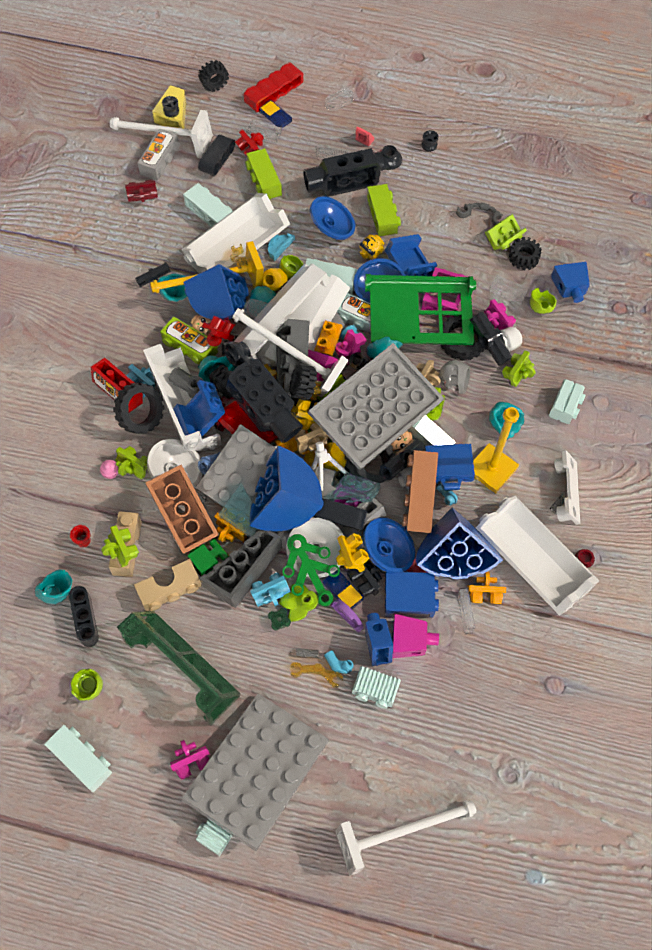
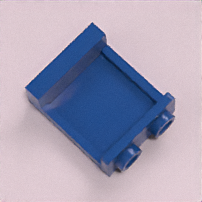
M419 234L391 238L385 249L389 259L397 263L403 269L406 276H432L435 267H437L436 262L429 263L418 247L422 240Z
M199 380L197 385L200 391L187 405L176 404L173 408L185 436L199 431L201 437H203L225 413L222 401L213 383Z
M386 572L385 617H393L394 613L429 614V617L434 618L435 611H439V599H435V592H438V580H435V575L415 572Z

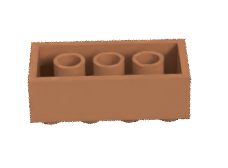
M414 450L412 455H408L407 467H411L410 475H406V487H409V493L404 496V506H407V514H403L402 526H405L407 531L431 533L438 463L437 452Z
M182 464L145 483L183 554L219 535ZM183 505L185 511L179 513L177 510L178 506Z

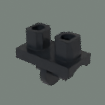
M369 563L366 566L364 565L365 570L359 572L358 569H349L347 571V576L352 582L360 577L364 581V583L357 586L362 597L370 594L375 596L379 593L378 589L380 586L377 582L382 580V577L379 575L382 571L380 568L374 567Z

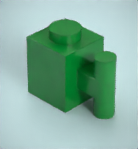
M216 539L209 543L213 548L211 551L202 544L200 547L197 546L192 549L189 555H187L188 560H191L194 569L200 577L204 574L207 575L213 570V567L218 564L216 560L218 557L223 561L229 557Z

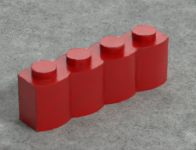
M291 62L283 65L280 70L272 72L268 78L258 81L256 86L247 88L243 93L244 102L255 112L262 111L261 107L272 101L274 103L292 89L300 86L304 81L303 72Z

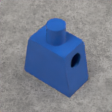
M586 261L554 266L551 279L561 297H572L574 303L584 300L583 295L587 293L590 284Z
M370 613L367 615L368 621L365 623V636L371 665L378 666L392 663L393 642L387 620L384 618L380 619L378 613Z

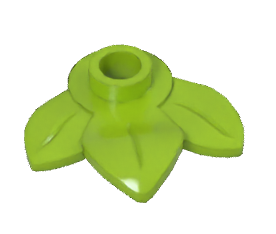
M292 584L291 592L285 594L279 600V604L282 607L290 610L288 615L290 622L305 618L308 611L315 609L318 605V596L315 592L308 591L305 585H303V594L296 596L292 593V586L294 585ZM300 586L294 587L295 593H300L302 591V588ZM311 598L309 602H305V600Z

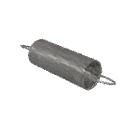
M297 648L296 655L318 658L319 651L321 650Z

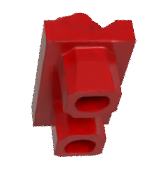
M242 129L239 132L241 137L235 142L241 151L249 146L243 152L247 157V153L259 150L257 146L261 147L263 145L264 137L261 133L253 132L250 138Z
M213 316L210 323L204 322L201 326L211 331L207 336V342L213 347L219 346L222 338L233 341L235 337L231 334L235 325L217 316Z

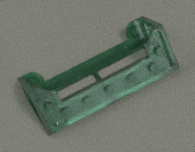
M154 611L132 612L116 627L124 642L131 649L134 645H143L147 648L153 643L201 689L197 693L195 701L197 706L204 712L203 719L210 726L241 696L238 690Z

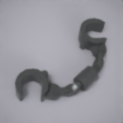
M486 203L465 204L464 209L466 212H462L457 207V216L460 218L471 216L474 207H479L485 211H492L494 213L491 220L493 225H496L499 222L497 220L502 218V214Z

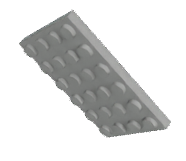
M393 343L312 407L308 414L360 471L438 406L445 398Z
M240 424L196 488L230 512H233L240 519L244 518L250 522L251 504H255L258 495L255 492L260 476L264 477L268 468L266 463L276 448ZM323 480L322 498L330 500L337 489ZM293 529L272 531L280 536L284 549H286L288 537Z
M257 694L184 794L182 801L254 851H257L328 744L329 739L268 699Z

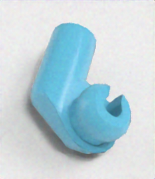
M441 484L436 488L445 497L444 502L448 506L457 503L458 497L452 490L444 491Z
M333 650L324 655L334 672L348 674L354 667L353 662L349 659L347 661L338 660Z

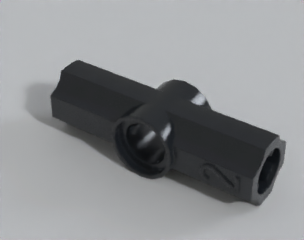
M480 312L470 319V322L479 334L480 345L483 349H488L497 365L500 366L509 361L512 356L503 343V334L498 328L493 327L486 314Z
M413 439L399 451L393 452L390 458L380 466L379 473L381 477H384L386 480H392L407 467L408 455H412L414 450L424 451V443L418 439Z

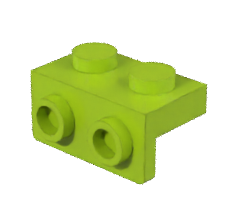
M513 214L485 231V234L494 250L500 248L504 250L511 246L510 243L512 241H516L518 238L521 239L523 237L522 234L527 230L526 228L520 229Z

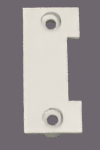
M565 450L562 451V458H557L554 461L556 472L558 474L566 473L568 497L564 498L565 505L557 507V517L560 522L572 520L576 525H579L580 509L577 462Z

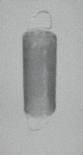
M561 494L549 508L550 511L556 513L557 507L562 506L565 502L564 498H567V496Z

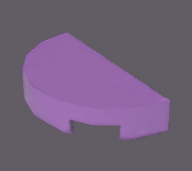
M336 599L330 604L356 632L359 633L363 629L361 620L347 604L340 599Z

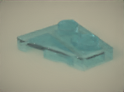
M346 473L335 486L336 490H332L328 495V500L346 499V503L356 501L372 502L381 489L380 483Z
M240 485L218 515L249 537L253 536L258 530L250 526L252 501L247 495L245 488Z

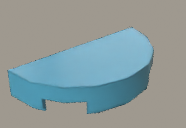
M287 233V235L279 236L278 234L274 236L268 243L270 258L275 261L295 240V235Z

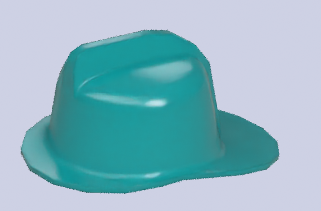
M207 356L198 365V376L203 381L210 382L209 374L220 365H224L229 371H233L237 367L233 366L226 356L220 358L217 356Z

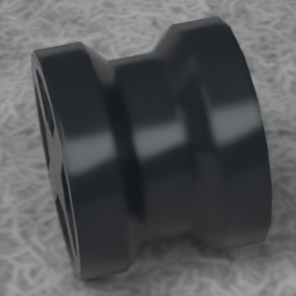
M174 96L163 98L164 115L176 117L180 112L178 99Z
M433 130L423 133L422 148L425 151L432 152L437 149L438 133Z

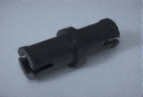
M167 262L154 269H148V272L135 277L141 288L153 280L158 281V278L170 273L171 270Z

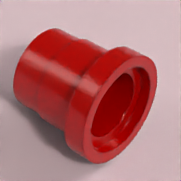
M77 525L72 528L70 538L79 547H87L90 544L91 533L87 526ZM86 535L83 540H78L80 536Z

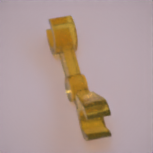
M242 244L237 248L233 245L231 247V261L236 263L238 269H242V264L248 266L246 257L239 256L244 252Z
M315 381L316 387H314V393H312V397L309 400L316 401L317 394H321V381Z
M294 662L291 664V668L298 667L300 669L298 673H291V676L295 678L307 673L319 674L334 688H339V685L333 682V678L338 677L343 681V676L340 673L327 670L319 663L315 665H301L298 662Z

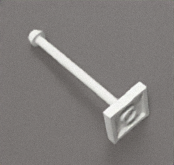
M200 110L192 130L120 121L118 117L111 118L110 127L114 130H118L119 127L158 132L159 129H163L177 135L191 136L196 156L200 159L207 151L213 137L206 110Z
M239 308L236 310L232 317L235 319V322L240 320L304 364L316 368V371L324 379L317 389L316 395L323 397L329 392L348 362L347 358L341 356L331 369H326L243 314L245 310Z
M465 800L463 801V806L361 840L355 839L350 821L341 823L335 832L349 876L360 872L364 868L360 855L362 849L465 814L468 818L472 817L473 814H476L473 801Z

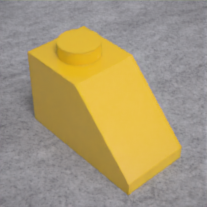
M334 442L324 445L327 453L344 468L347 460L341 449ZM315 450L305 454L304 461L309 466H312L315 459ZM329 460L323 463V468L340 471Z

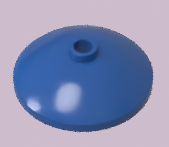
M324 196L316 198L311 203L310 215L312 221L323 234L337 240H345L352 236L355 231V221L350 211L343 204L333 198Z
M373 259L364 263L357 270L354 277V290L358 298L370 303V292H365V274L406 275L403 269L391 260Z
M377 518L366 526L363 533V545L370 560L378 568L388 573L405 572L412 566L415 560V546L410 534L402 525L392 519Z

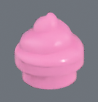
M114 460L104 461L100 466L101 475L107 479L115 478L119 467L116 466L117 462Z

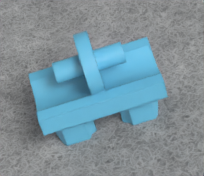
M133 364L128 367L129 373L126 376L133 382L155 387V380L150 368L146 369L143 367L140 371Z
M276 572L269 577L270 582L264 585L262 581L252 583V590L250 592L258 607L272 601L277 606L279 605L277 599L291 592L284 575L281 576Z

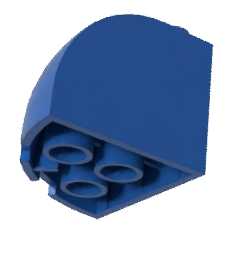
M220 264L184 281V291L191 306L199 315L205 318L212 319L213 316H217L222 320L233 319L232 317L238 308L245 311L248 309L249 303L246 302V297L249 296L246 278Z
M277 446L266 463L268 468L264 477L260 476L255 489L258 495L255 504H251L250 526L265 531H286L297 528L309 521L323 507L320 482L311 467L292 451Z
M453 507L434 525L431 533L427 534L416 555V563L420 568L435 576L452 579H467L469 576L479 573L484 574L503 561L500 554L486 538Z

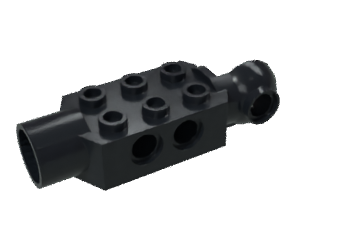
M392 145L385 146L379 152H374L370 148L325 158L319 166L303 169L305 187L308 193L323 190L330 197L376 186L379 182L381 171L397 169L401 166L403 159L401 153Z
M226 342V358L233 366L237 367L230 373L226 390L260 432L272 431L281 443L289 441L303 428V425L291 412L294 401L259 359L249 358L251 352L244 342Z

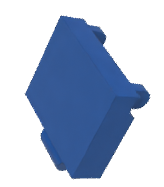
M471 444L425 446L426 452L438 453L436 483L440 482L444 491L460 490L462 481H474L475 472Z

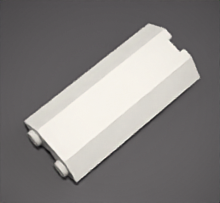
M257 193L182 249L183 257L199 274L218 264L226 268L235 267L245 259L246 242L253 241L257 250L289 226L290 223L283 209L273 208L267 194Z
M304 264L256 316L254 321L274 334L320 284L325 288L329 285L330 280L327 273L314 264L309 266ZM247 326L234 342H244L251 352L249 358L258 359L255 354L268 339Z
M332 274L330 277L328 276L330 283L326 288L320 284L288 317V319L310 321L308 349L312 351L315 349L324 321H332L350 289L339 277ZM270 340L256 354V357L263 365L268 364L269 367H277L276 344Z
M158 344L143 350L147 364L184 449L205 452L207 450H214L222 445L221 437L217 434L214 425L203 437H201L199 431L185 436L173 408L176 404L187 405L192 399L186 391L169 381V376L174 368L179 367L190 374L181 348L164 353L162 345Z
M516 496L506 497L499 503L500 508L496 512L486 513L479 519L480 524L476 529L560 616L568 611L576 601L582 599L599 580Z

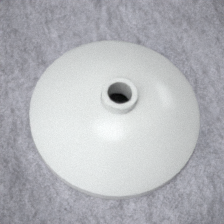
M162 440L155 444L148 454L147 468L152 479L181 464L193 487L200 482L203 475L198 468L200 456L195 450H185L180 440Z
M311 518L305 524L291 531L288 539L294 534H300L306 538L308 544H318L319 547H328L331 554L327 559H322L319 554L306 551L309 559L330 566H341L336 562V557L341 549L337 538L343 535V533L334 523L321 518ZM295 540L293 546L295 548H299L301 546V542L299 540ZM286 545L287 556L289 558L290 550ZM322 549L321 555L323 557H326L328 555V550ZM298 555L294 569L299 572L302 561ZM332 567L330 569V573H334L337 570V568ZM315 569L319 578L329 575L326 572Z

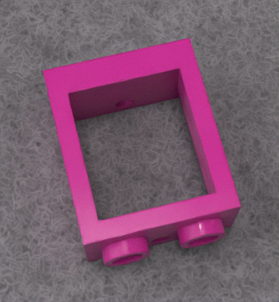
M435 267L432 275L440 277H467ZM425 293L421 310L438 311V298L431 296V293ZM458 293L455 303L442 299V311H458L461 304L460 294ZM442 315L443 317L449 318L450 316L454 317V315Z

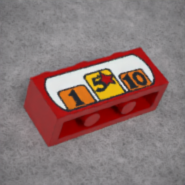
M106 358L91 366L92 382L113 400L118 397V392L123 390L124 386L135 383ZM138 393L132 397L128 405V413L143 404V393Z

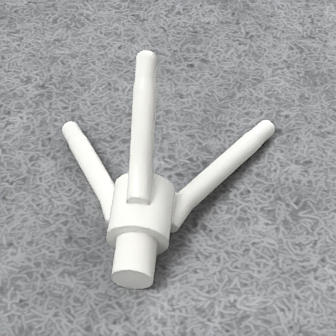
M323 442L316 443L317 450H315V459L311 469L314 471L317 463H319L321 491H323V463L328 462V460L349 479L353 478L349 472L327 453Z

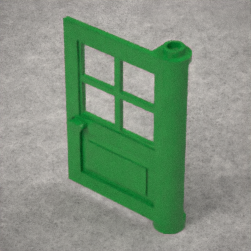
M365 274V292H370L371 343L384 337H390L391 340L400 341L402 344L474 345L473 325L470 319L473 317L471 295L473 290H476V280H473V276L440 277ZM418 293H437L438 311L419 310ZM441 293H459L461 311H442ZM419 315H438L439 333H420ZM442 315L461 316L462 333H443Z

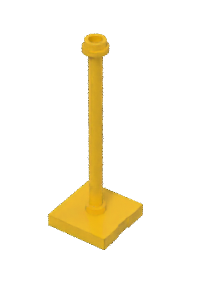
M246 242L245 265L228 269L236 273L247 272L255 289L257 286H262L264 267L254 242ZM196 275L158 283L157 280H153V282H150L152 293H159L160 289L184 285V281Z
M514 407L507 408L503 413L505 421L496 447L488 443L473 460L474 478L495 494L519 467L518 463L502 452L511 426L519 418L518 410Z

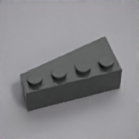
M287 319L276 331V336L308 356L310 321ZM276 345L277 382L294 403H297L299 399L291 397L290 380H292L291 375L294 373L293 370L294 368L296 369V365L304 363Z
M259 530L244 542L241 548L231 552L226 560L221 564L218 563L210 573L204 574L199 578L204 589L236 608L251 589L252 583L258 580L282 549L280 536L272 531Z

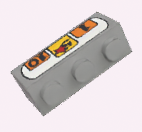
M163 129L158 130L138 161L140 175L158 181L160 176L164 174L168 163L172 161L174 153L179 150L180 143L178 142L177 134Z

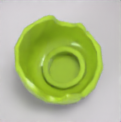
M284 255L279 263V268L286 273L287 279H291L303 266V262L294 255Z
M539 288L532 290L529 304L534 312L547 314L555 309L557 300L548 290L540 292Z
M90 668L78 671L74 674L71 681V693L81 701L93 700L99 696L103 689V681L100 674Z

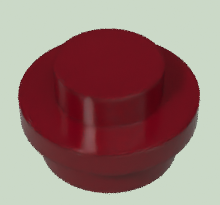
M581 549L575 554V557L586 568H590L595 562L593 553L588 549Z

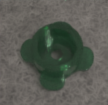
M280 608L276 612L271 611L268 614V618L272 622L271 627L275 631L289 627L291 624L285 608Z

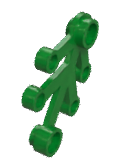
M300 534L292 535L287 541L290 555L287 565L282 570L285 577H292L295 572L293 567L299 555L302 564L296 583L292 586V593L296 596L303 594V585L308 573L318 592V603L321 606H329L333 601V595L330 591L325 590L315 569L326 572L332 577L338 576L340 569L337 565L330 566L309 559L306 551L319 554L322 559H327L331 554L328 547L308 544L306 538ZM295 540H299L301 542V546L299 548H295L293 546ZM322 549L328 550V555L326 557H323L321 555ZM332 567H336L338 570L335 575L330 573ZM286 568L292 569L291 575L285 574ZM300 586L302 588V591L300 593H295L294 587ZM322 595H328L329 600L323 602L321 600Z

